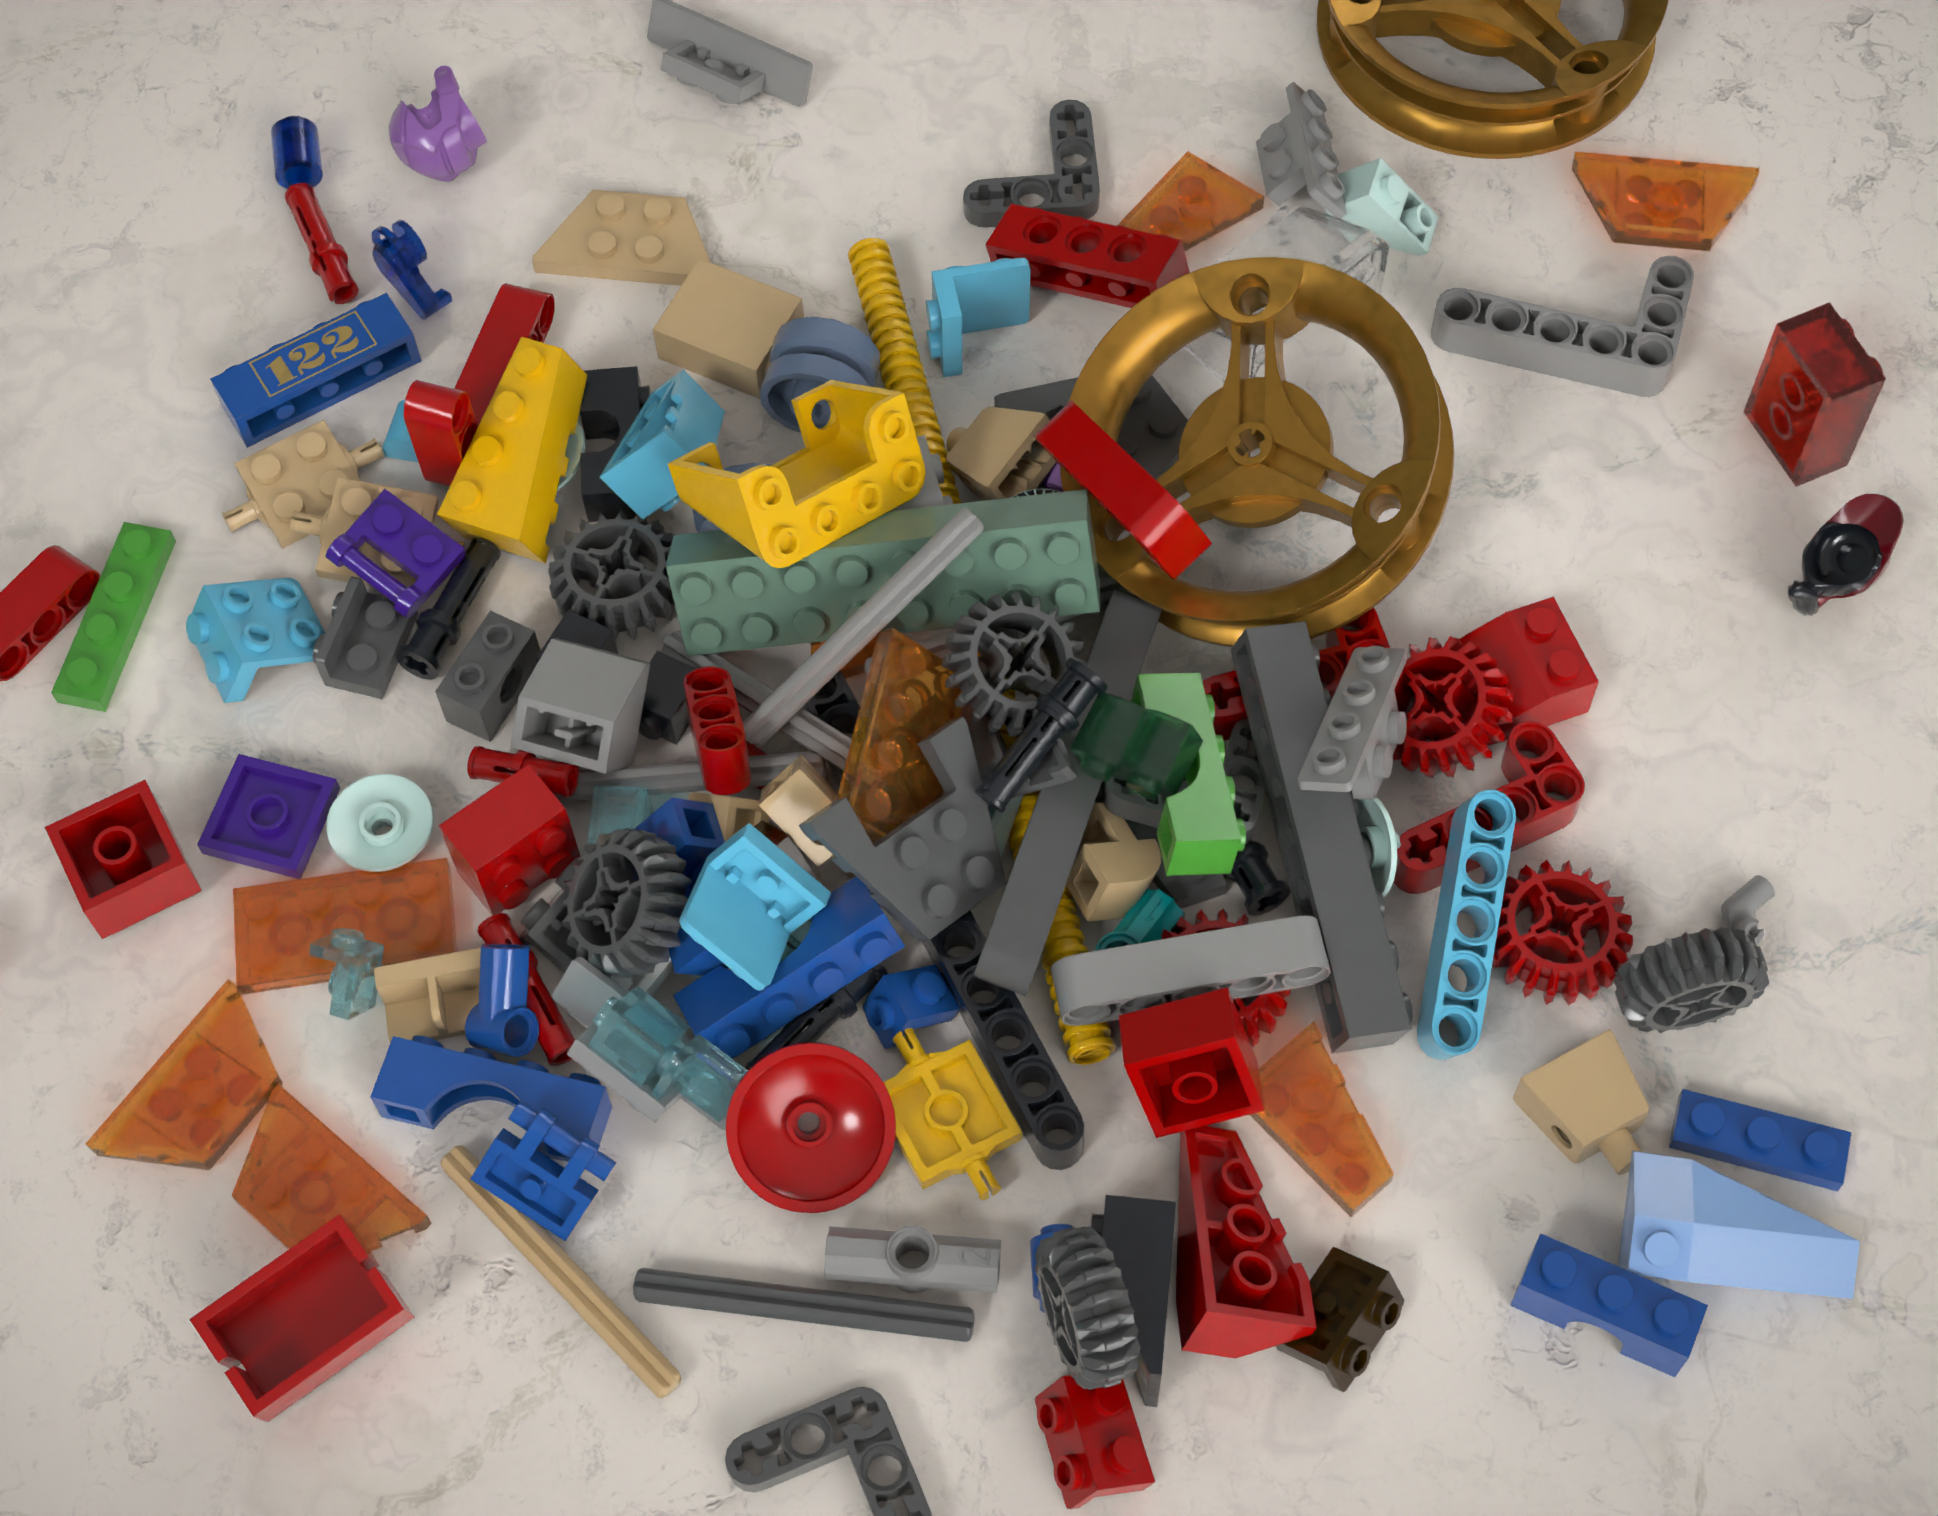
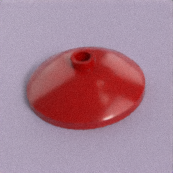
M821 1042L796 1043L776 1049L765 1055L749 1068L741 1078L731 1096L727 1109L726 1142L737 1173L744 1183L760 1198L774 1206L792 1212H827L855 1201L866 1193L880 1178L894 1148L896 1137L895 1111L885 1084L874 1069L862 1058L842 1047ZM811 1112L818 1116L819 1122L814 1130L803 1131L798 1127V1120L802 1114Z

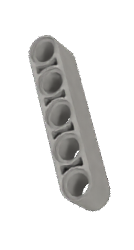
M1306 915L1075 954L1058 960L1051 967L1061 1020L1064 1024L1070 1026L1118 1020L1119 1015L1226 987L1229 988L1233 999L1301 988L1319 983L1331 974L1318 920L1313 916Z

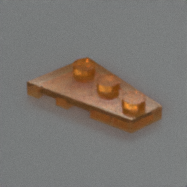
M1187 151L1118 225L1181 239L1185 252L1263 209L1264 196Z
M1313 1021L1259 1068L1265 1111L1250 1114V1116L1350 1217H1353L1392 1181L1394 1173L1364 1115L1359 1114L1345 1087L1346 1081L1338 1065L1333 1064L1322 1043L1323 1036L1315 1021Z

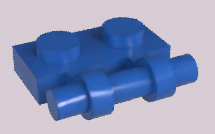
M520 1100L508 1119L527 1132L521 1140L503 1128L494 1139L470 1180L566 1241L599 1191L580 1178L584 1170L586 1169L602 1181H605L617 1162L598 1151L601 1145L586 1136L582 1140L557 1124L555 1121L558 1117L545 1108H542L539 1112ZM542 1141L570 1159L565 1168L537 1150Z

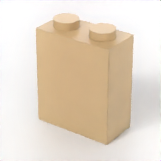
M699 258L652 329L658 358L761 399L760 389L765 372L770 365V352L774 337L781 325L796 318H804L802 298Z

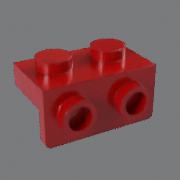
M1070 1375L1062 1376L1035 1397L1037 1421L1040 1429L1044 1432L1054 1465L1055 1482L1061 1489L1067 1509L1080 1508L1095 1497L1143 1491L1155 1483L1124 1380H1121L1120 1384L1105 1389L1100 1387L1088 1390L1079 1386Z

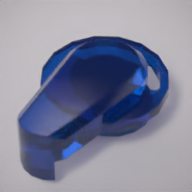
M401 219L392 224L393 232L386 227L379 226L371 232L374 244L372 251L373 259L381 273L419 317L425 320L451 303V293L442 288L434 293L420 274L418 265L427 260V252L413 228Z

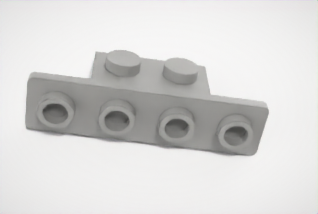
M652 1L647 38L649 41L669 49L663 53L661 70L677 77L680 83L687 86L700 87L716 94L720 101L729 104L739 105L761 91L798 107L806 103L813 64L810 61L673 1Z
M1292 82L1286 87L1291 112L1280 122L1268 126L1260 139L1256 141L1266 196L1280 207L1306 185L1309 195L1340 220L1347 214L1343 198L1345 188L1337 172L1339 161L1331 146L1330 140L1333 138V135L1326 124L1324 115L1327 111L1326 106L1313 90L1309 89L1305 92L1295 82Z
M1381 646L1358 647L1354 649L1298 775L1297 780L1301 790L1350 792L1352 790L1353 799H1375L1383 778H1389L1391 774L1393 753L1397 744H1402L1406 737V716L1404 712H1398L1394 691L1407 661L1404 649L1384 648Z
M579 956L574 959L554 990L552 998L589 1028L575 1039L567 1055L584 1067L587 1073L598 1078L624 1098L632 1108L643 1113L653 1122L660 1119L681 1098L717 1127L725 1130L728 1105L741 1079L583 957Z

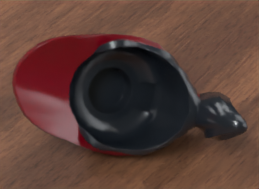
M1879 494L1857 496L1846 503L1833 517L1821 526L1803 550L1802 572L1804 581L1794 580L1793 584L1788 586V597L1796 611L1805 616H1812L1830 599L1846 598L1863 593L1879 580L1889 566L1891 554L1903 528V513L1894 500Z

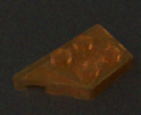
M1575 152L1572 161V171L1613 243L1710 251L1754 188L1759 175V168L1587 152Z
M228 979L85 1143L91 1152L101 1157L210 1170L280 1088L283 1082L234 982Z
M280 1084L272 1090L233 1190L232 1198L287 1250L339 1214L353 1225L370 1251L383 1247L381 1241L412 1229L415 1233L426 1230L432 1224L429 1217Z

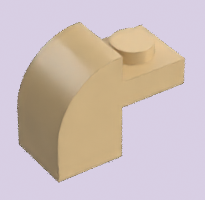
M1096 803L1091 811L1079 845L1081 851L1071 868L1066 883L1068 890L1088 922L1123 918L1145 894L1161 864V852L1155 839L1137 840L1124 818L1109 812L1103 803Z

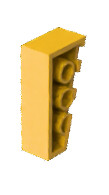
M524 337L520 338L437 513L439 517L466 539L472 540L473 538L482 537L494 543L500 550L544 564L547 562L550 548L545 543L549 524H555L559 507L555 502L559 479L566 476L569 458L565 455L569 436L575 434L588 376L563 348Z

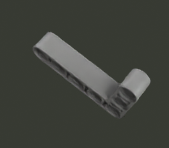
M1664 256L1654 261L1649 270L1634 327L1465 288L1448 289L1440 294L1437 300L1431 328V338L1435 345L1447 352L1632 395L1651 397L1659 394L1666 386L1680 340L1694 280V271L1687 261L1677 256Z

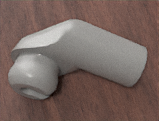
M1756 875L1724 901L1721 907L1723 927L1730 928V930H1744L1746 934L1754 936L1757 945L1763 939L1764 929L1757 928L1759 921L1756 919L1755 912L1775 895L1773 886L1766 878Z

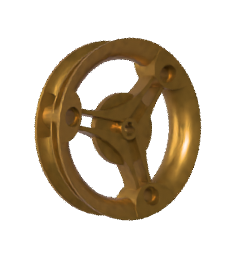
M1319 0L1316 27L1321 53L1331 76L1350 101L1371 120L1410 142L1432 150L1471 158L1509 159L1541 155L1563 149L1590 137L1614 121L1631 104L1648 76L1654 57L1656 35L1662 25L1669 0H1622L1624 17L1618 39L1599 41L1587 45L1581 44L1572 36L1558 19L1561 0ZM1389 36L1437 37L1450 46L1470 54L1489 57L1501 56L1532 75L1545 88L1523 92H1486L1446 84L1402 63L1390 54L1376 38Z
M1252 257L1225 261L1183 275L1155 290L1132 307L1114 324L1096 346L1074 385L1068 403L1072 400L1117 443L1126 414L1135 397L1154 372L1184 346L1220 328L1231 338V352L1224 385L1207 397L1194 411L1181 437L1179 460L1156 481L1175 499L1189 492L1191 496L1180 504L1197 525L1216 519L1235 527L1260 528L1283 522L1301 511L1330 518L1352 527V534L1356 544L1327 567L1287 585L1257 591L1209 589L1191 584L1178 577L1175 580L1170 578L1131 534L1125 539L1117 541L1120 534L1126 529L1088 493L1097 562L1115 581L1130 593L1162 609L1158 620L1159 623L1189 638L1213 645L1233 647L1245 628L1306 622L1309 637L1314 639L1352 622L1379 604L1401 584L1429 547L1442 520L1453 479L1454 441L1449 411L1425 351L1415 333L1400 313L1369 286L1342 271L1300 259ZM1266 307L1259 314L1252 315L1258 309ZM1310 322L1336 330L1362 346L1384 371L1394 390L1403 422L1404 444L1402 460L1400 463H1396L1381 471L1374 478L1354 470L1333 456L1334 443L1332 431L1321 407L1302 388L1286 381L1283 363V340L1292 337L1304 329ZM1250 345H1265V377L1249 378ZM1259 448L1261 452L1252 457L1250 453L1254 449ZM1060 466L1063 492L1083 490L1084 488ZM1327 478L1360 493L1354 508L1320 492ZM1392 508L1400 509L1390 520L1378 523L1379 516L1384 511Z

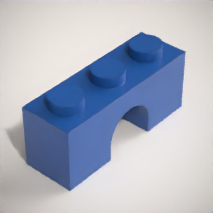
M671 797L634 829L653 832L669 844L676 846V855L687 861L682 874L693 880L685 890V896L688 899L707 856L725 842L713 803ZM680 927L677 933L681 946L668 948L674 971L678 974L703 976L719 965L726 969L729 968L701 944L695 942L682 927Z
M1541 1233L1529 1256L1510 1306L1562 1329H1565L1569 1322H1583L1597 1326L1621 1341L1623 1345L1620 1354L1672 1377L1677 1376L1688 1360L1708 1307L1707 1304Z

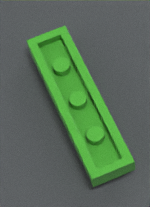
M123 522L51 693L57 703L106 712L176 543L171 530Z

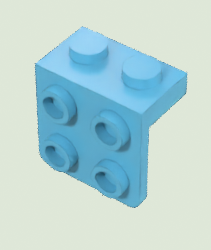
M1002 258L989 263L951 266L943 270L932 271V300H926V312L930 330L926 331L930 358H939L943 377L962 375V334L1020 325L1028 322L1031 269L1026 258Z
M293 578L203 585L193 611L186 621L188 638L192 644L196 645L205 663L208 679L216 685L224 703L244 701L253 678L260 667L313 662L315 643L321 634H326L300 583Z
M748 823L707 856L679 922L682 929L695 942L711 952L729 967L736 976L760 991L771 984L790 934L827 905L831 892L753 825Z

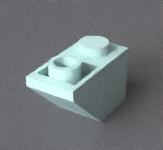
M1381 158L1338 174L1345 188L1343 198L1347 214L1338 220L1329 211H1325L1354 240L1419 256L1428 253L1439 216Z

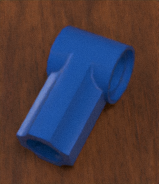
M482 944L479 1003L470 1010L465 1023L466 1038L472 1047L515 1057L527 1055L534 1048L539 1035V1022L535 1013L527 1008L529 946L519 944Z

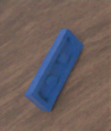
M1682 1089L1678 1096L1669 1148L1838 1192L1844 1183L1852 1132Z

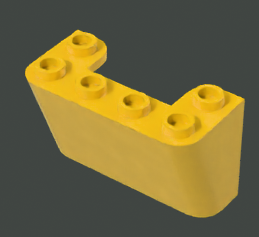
M829 380L791 400L805 448L771 466L758 465L739 474L723 470L715 443L708 442L668 463L676 491L681 501L770 566L775 568L788 567L904 504L920 492L926 476L925 464L904 392ZM824 399L830 406L831 415L828 423L823 428L818 429L812 421L811 414L815 404Z

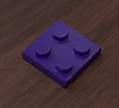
M238 754L197 846L204 855L301 880L326 823L329 810L340 791V786L335 778Z

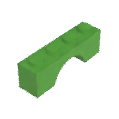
M1200 673L1138 674L1129 706L1137 747L1139 750L1155 754L1170 762L1179 770L1188 784V787L1183 791L1166 798L1157 829L1166 876L1231 874L1237 852L1243 851L1245 848L1246 830L1243 819L1236 818L1233 807L1235 802L1234 780L1232 776L1225 775L1223 767L1225 758L1224 740L1222 735H1215L1213 727L1215 715L1213 697L1211 694H1205Z

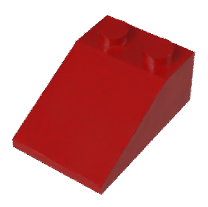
M1554 596L1505 612L1458 639L1462 646L1470 641L1480 647L1482 650L1481 654L1485 652L1490 653L1498 662L1497 668L1503 669L1509 678L1505 688H1508L1513 693L1514 702L1508 704L1505 708L1512 713L1513 722L1498 725L1505 734V740L1508 739L1512 729L1519 723L1536 721L1549 726L1589 712L1599 681ZM1449 674L1439 675V676L1434 677V678H1432V679H1430V680H1431V681L1442 680L1443 678H1445V677L1448 676ZM1478 691L1474 694L1476 700L1470 705L1467 711L1468 722L1470 721L1476 710V706L1478 703ZM1433 696L1429 698L1437 707L1438 713L1443 711L1449 718H1453L1454 715L1446 708L1447 704L1445 702L1440 703ZM1441 734L1435 738V741L1447 739L1455 734ZM1491 740L1487 744V746L1496 744L1498 742Z

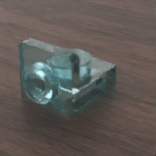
M346 928L334 929L331 931V934L310 943L309 955L336 962L328 983V990L332 995L329 1015L350 1020L376 1006L378 991L375 984L374 968L380 967L382 964L384 945L365 940V935L360 931Z
M698 1034L682 1049L674 1045L663 1056L655 1069V1073L661 1077L651 1096L660 1102L676 1089L717 1122H720L726 1117L731 1096L748 1070Z

